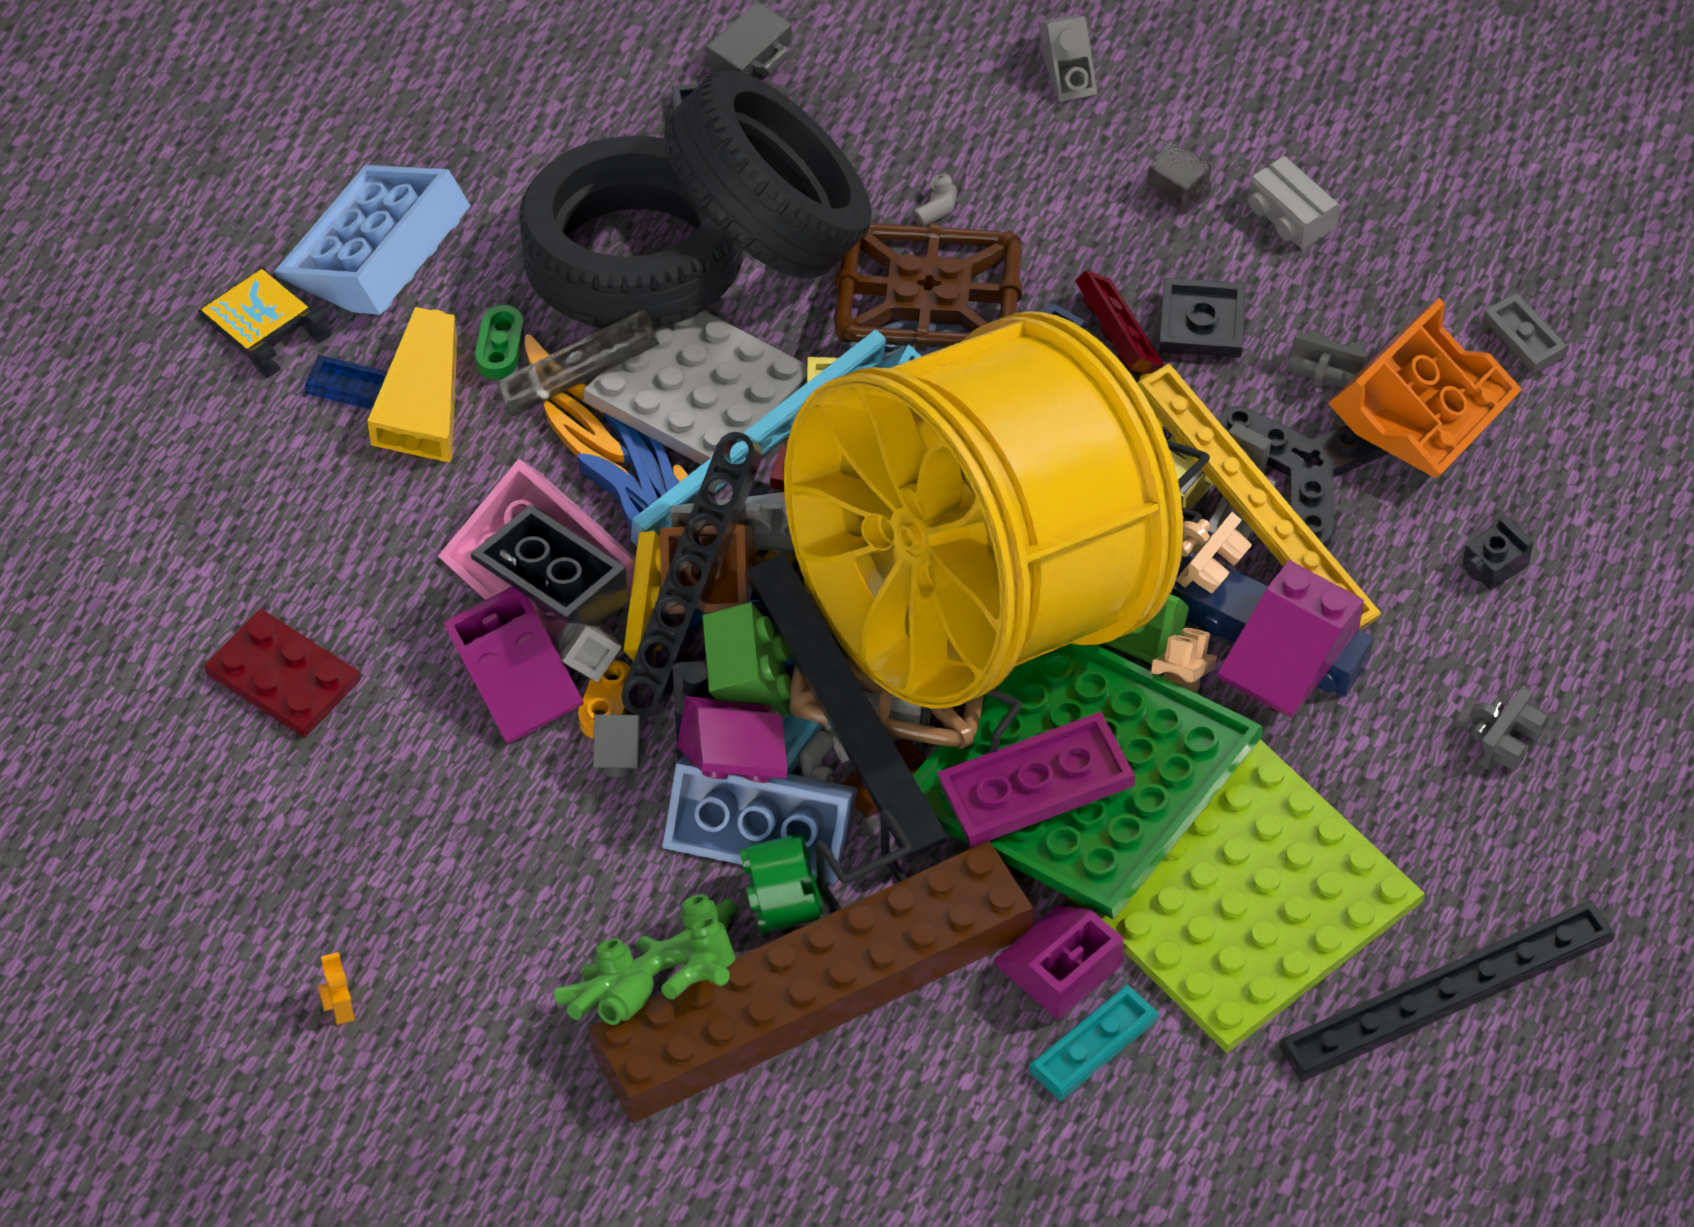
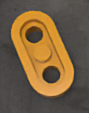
M613 660L598 682L590 678L582 699L584 704L579 707L578 711L580 728L590 738L594 739V712L603 710L606 712L603 715H626L627 713L621 695L631 667L625 662ZM610 676H618V677H619V678L616 679V680H608V679H607V678L610 677Z

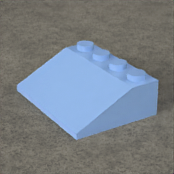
M364 165L277 267L274 273L278 278L350 312L381 315L382 312L391 306L392 300L400 290L414 278L415 272L425 260L436 252L439 243L449 231L459 224L460 218L469 209L470 204L449 169Z

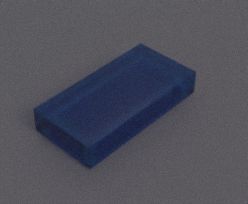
M318 355L304 385L305 393L372 410L388 371Z

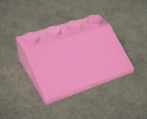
M520 459L514 463L438 555L442 561L485 600L511 587V585L472 560L471 552L531 504L625 566L628 599L631 597L636 560L628 550L543 474ZM528 597L551 642L554 644L567 623Z

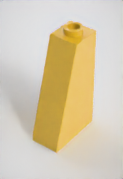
M415 307L367 420L371 445L450 463L453 456L457 333L454 315L446 314L440 310Z

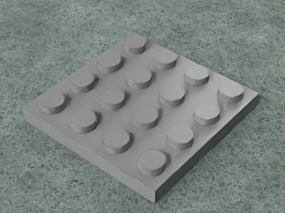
M703 311L694 317L670 326L644 330L584 389L583 402L702 465L713 456L718 442L724 435L730 432H745L807 383V364Z

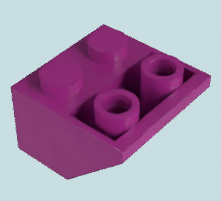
M685 696L677 748L690 760V763L696 765L702 771V775L713 779H728L729 774L744 775V778L749 781L758 783H769L771 777L786 779L788 769L782 715L770 704Z
M1057 906L996 957L994 964L1052 1016L1059 1020L1122 966L1124 938L1092 910Z

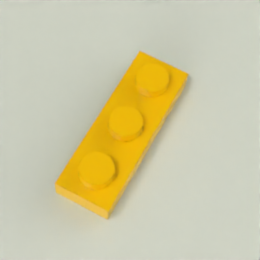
M655 531L639 532L623 649L633 661L661 591L660 536ZM663 644L655 647L652 652V661L655 666L657 651L661 650Z

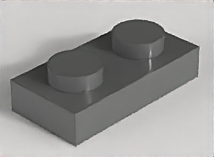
M1517 292L1484 310L1483 321L1533 374L1566 356L1568 346Z

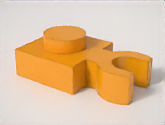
M339 952L322 956L321 962L325 983L317 985L323 1010L325 1012L333 1009L337 1025L354 1021L345 972H343Z

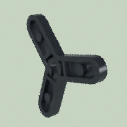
M1243 406L1228 408L1221 413L1219 418L1220 424L1227 432L1237 422L1272 440L1267 466L1290 477V506L1326 548L1331 543L1334 528L1333 478L1390 454L1356 435L1348 425L1310 439ZM1312 458L1318 460V466L1313 465L1310 469L1304 467V461L1309 462Z

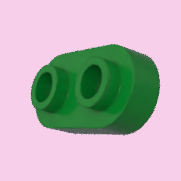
M509 305L494 306L486 311L482 318L475 357L479 373L486 378L494 380L503 379L510 376L517 368L524 334L522 314L515 307ZM500 329H508L509 331L504 332V331H499V330H500Z

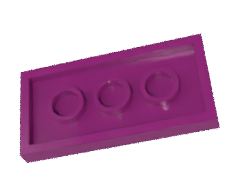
M1101 712L937 772L939 784L970 847L1136 786L1135 775Z

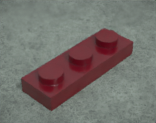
M1085 270L1075 280L1083 293L1082 301L1089 310L1096 314L1101 322V332L1117 348L1120 353L1118 359L1123 366L1132 373L1139 372L1143 374L1154 373L1165 365L1111 278Z

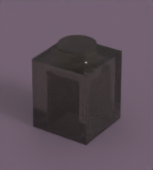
M1172 142L1149 165L1147 192L1186 214L1196 203L1202 204L1209 196L1212 189V184L1210 183L1211 164Z

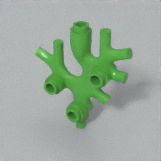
M704 894L686 899L682 903L683 910L681 911L685 930L665 941H658L648 936L640 937L637 940L636 949L643 955L634 960L629 946L624 945L621 939H611L601 943L596 948V964H586L583 967L582 975L585 982L555 988L554 996L558 1005L569 1004L567 1012L575 1020H580L598 1004L600 1017L606 1023L616 1025L621 1020H629L647 1003L653 989V977L667 968L685 965L662 985V993L671 1000L680 995L687 987L699 981L707 980L717 985L726 984L730 978V973L726 967L730 966L736 959L726 932V928L729 926V918L737 912L735 903L730 899H724L716 906Z

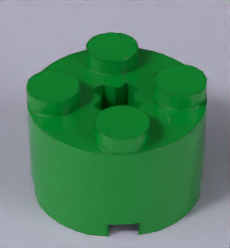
M803 834L791 835L740 849L743 868L746 875L749 874L751 885L746 886L752 911H756L762 934L813 923L822 918L823 910L816 876L815 874L813 875L809 863L811 858Z

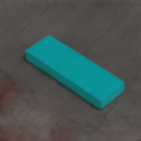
M1126 984L1029 1065V1072L1058 1100L1062 1101L1158 1021L1159 1012Z

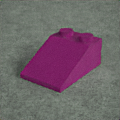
M1288 560L1265 590L1218 671L1217 678L1292 719L1359 630L1364 599Z

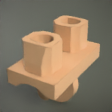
M1231 512L1211 537L1207 532L1211 527L1207 520L1200 519L1198 523L1184 521L1182 556L1186 557L1190 552L1196 555L1176 581L1186 588L1193 580L1208 592L1213 593L1230 572L1213 559L1212 556L1217 552L1235 566L1252 545L1235 529L1241 522V519Z
M1186 627L1181 630V635L1170 636L1167 642L1166 653L1153 660L1151 673L1158 675L1164 673V678L1192 692L1198 693L1200 678L1214 670L1216 666L1217 656L1207 654L1210 633Z

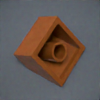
M745 524L736 525L703 613H713L750 602L752 587L745 576L746 569L755 566L754 527ZM702 526L699 530V540L702 545L707 546L715 541L717 537L716 526ZM685 527L660 528L661 588ZM697 563L688 565L684 570L683 579L689 587L694 586L701 579V568ZM680 603L673 605L668 611V614H686L684 607Z

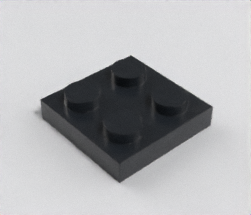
M1164 277L1159 352L1241 358L1246 283Z

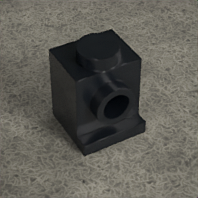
M1503 515L1498 519V524L1466 544L1462 564L1472 579L1481 581L1491 591L1529 566L1533 541L1506 515Z

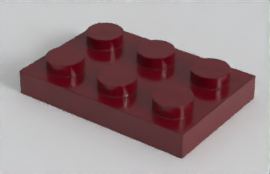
M261 608L204 665L208 676L304 738L361 680L358 670Z

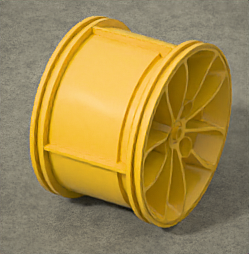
M1027 311L1014 313L978 327L960 343L894 367L864 368L832 379L816 388L799 409L792 424L785 455L784 496L791 540L805 583L825 623L848 656L875 683L908 703L931 709L950 708L966 703L992 691L1004 681L1013 667L1070 643L1099 645L1132 633L1146 625L1158 614L1172 592L1182 555L1183 512L1178 478L1164 433L1144 393L1119 359L1092 334L1069 320L1045 312Z

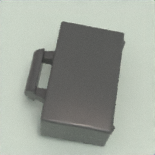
M756 1L707 45V66L716 72L739 71L753 77L760 73L762 77H768L789 57L787 47L792 43V24Z

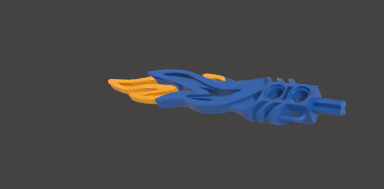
M525 335L527 359L541 389L550 400L574 416L587 430L579 426L552 403L545 401L544 410L550 426L562 442L578 457L579 471L617 500L622 509L626 525L631 531L633 518L681 482L688 474L678 464L674 465L672 471L662 443L591 406L607 419L608 423L615 430L620 441L618 443L588 409L561 392L546 376L544 370L565 390L583 401L584 389L587 386L569 375L541 347L533 336ZM612 461L630 463L635 478L624 468ZM752 589L750 602L763 616H768ZM702 613V616H701V619H700V621H701L702 624H703V615H706V614H709V613ZM790 656V659L785 662L786 672L792 680L795 663Z

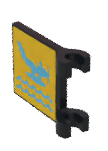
M263 267L198 309L199 315L247 355L256 369L265 378H269L280 370V366L272 360L276 356V351L272 345L300 326H303L317 343L332 335L331 330L323 324L328 320L323 310L307 305Z

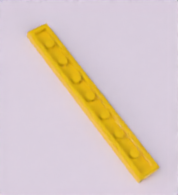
M1170 364L1165 365L1137 382L1157 418L1179 444L1209 454L1210 460L1201 470L1283 567L1288 560H1291L1364 599L1360 631L1378 620L1381 612ZM1191 457L1195 463L1199 460L1198 458Z

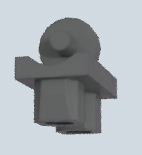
M1310 330L1307 333L1297 331L1294 336L1287 371L1314 379L1313 386L1320 389L1323 388L1325 383L1344 388L1365 367L1368 352L1365 351L1364 345L1351 341L1344 345L1328 340L1324 333Z
M1521 687L1503 713L1501 712L1504 709V704L1499 700H1494L1491 705L1487 703H1477L1474 705L1469 713V717L1475 725L1471 733L1478 739H1482L1486 734L1481 743L1484 752L1478 759L1477 764L1488 770L1494 762L1512 770L1518 768L1526 755L1528 745L1514 738V734L1517 731L1536 741L1544 732L1548 721V715L1531 705L1533 692Z

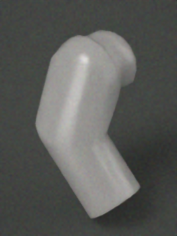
M939 174L933 177L930 182V186L933 189L930 202L913 210L914 220L919 226H927L953 211L957 190L956 186L952 184V179L949 175Z
M818 731L801 751L799 758L803 777L834 782V777L830 776L833 773L832 769L823 767L822 764L823 758L834 746V739L828 732Z

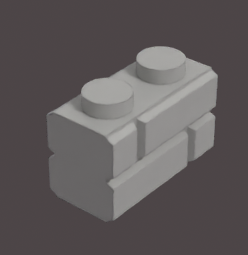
M1287 157L1279 158L1270 164L1269 168L1265 167L1250 179L1248 193L1250 208L1257 216H1265L1275 225L1279 236L1285 241L1292 240L1300 249H1305L1317 241L1319 237H1323L1336 228L1340 205Z

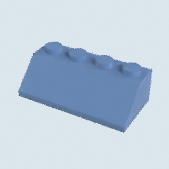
M684 755L676 763L662 848L743 865L740 849L791 835L803 834L811 858L809 863L813 875L815 874L817 880L816 843L824 841L839 865L841 864L851 829L858 788L788 773L786 779L771 777L769 783L749 781L744 778V775L729 774L728 779H713L702 775V771L696 765L690 763V760ZM825 860L826 882L834 884L837 876Z

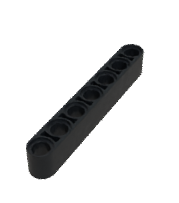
M730 432L724 435L718 442L622 690L623 705L633 714L649 717L658 715L665 709L674 688L673 665L685 660L762 460L761 446L757 440L744 433ZM743 441L749 449L748 457L741 464H733L730 458L731 448L736 443ZM729 482L733 489L732 498L728 503L718 505L714 497L715 489L721 483ZM712 522L716 526L717 537L712 544L704 546L699 540V530L706 523ZM697 563L701 568V579L697 584L689 587L684 582L683 573L688 565ZM680 603L685 609V620L678 627H673L668 622V611L673 605ZM664 644L669 649L670 658L665 666L658 668L652 661V652L655 647ZM647 684L654 692V700L649 707L643 709L637 703L636 694L640 687Z

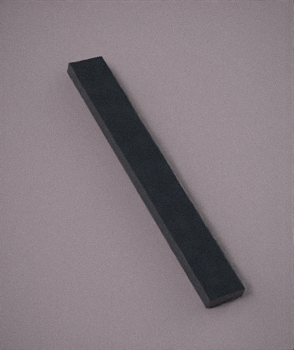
M782 553L746 569L745 577L880 813L883 809L889 810L911 842L912 850L909 854L905 855L906 860L908 861L947 843V835L786 554ZM889 827V830L892 833L894 839L896 840L898 846L900 848L903 847L897 839V837L895 836V834L893 833V831L891 830V828Z
M1589 900L1280 1039L1279 1048L1301 1082L1306 1081L1614 941L1615 933L1594 902Z

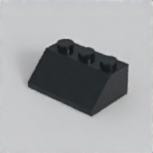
M531 504L471 552L472 560L566 623L599 626L628 602L626 567Z

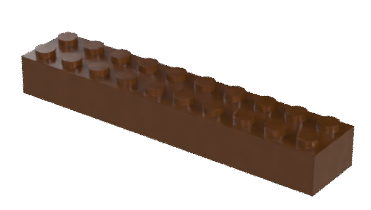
M988 840L736 958L730 966L726 967L730 973V978L724 985H717L707 980L699 981L687 987L673 1000L665 997L663 993L648 999L647 1003L629 1020H621L616 1025L608 1024L603 1020L590 1026L591 1054L630 1121L634 1124L1013 944L1032 928L1033 907Z

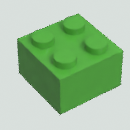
M752 602L703 615L709 692L715 699L770 704L782 715V718L791 716L789 710L791 678L786 672L785 662L790 659V654L778 633L773 629L769 617L763 616Z

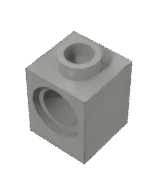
M567 623L553 644L562 662L596 682L600 680L622 647L613 631L602 624L592 626Z

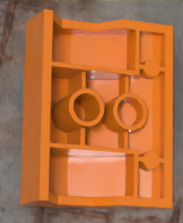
M1440 298L1414 317L1328 403L1356 435L1434 478L1439 477L1522 390L1490 353L1465 351L1443 327L1445 303Z

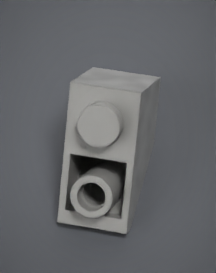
M1071 15L1038 21L1043 58L1058 101L1098 95L1086 16Z

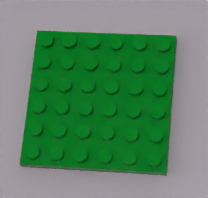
M1070 643L1013 667L1004 681L995 688L1018 699L1022 705L1019 713L1002 734L999 749L1101 712L1135 775L1136 786L992 839L990 843L1005 864L1114 920L1263 737L1262 725L1158 674L1151 673V671L1098 645ZM984 694L980 723L973 737V743L963 749L957 746L938 745L913 774L915 781L945 833L968 845L969 843L939 784L937 772L989 753L992 734L1012 706L987 694Z

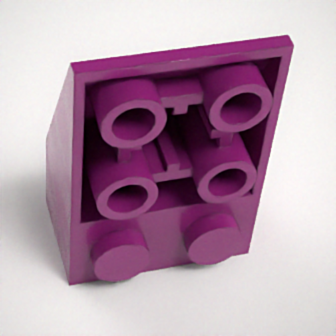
M513 586L443 622L507 745L584 704L530 600Z

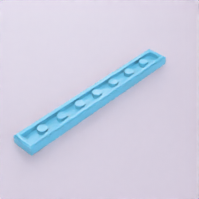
M875 329L743 433L757 440L761 446L763 456L790 435L792 424L799 409L816 388L840 376L879 365L883 360L886 338ZM738 442L731 448L730 458L733 464H741L748 457L749 449L745 442ZM712 457L633 518L630 540L636 546L638 545L639 532L655 531L660 536V528L671 527L670 512L672 506L695 503ZM724 482L718 485L715 489V493L723 486H725L728 482Z

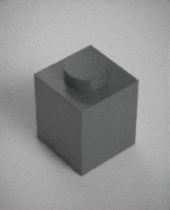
M594 715L593 768H604V776L630 777V768H640V715Z

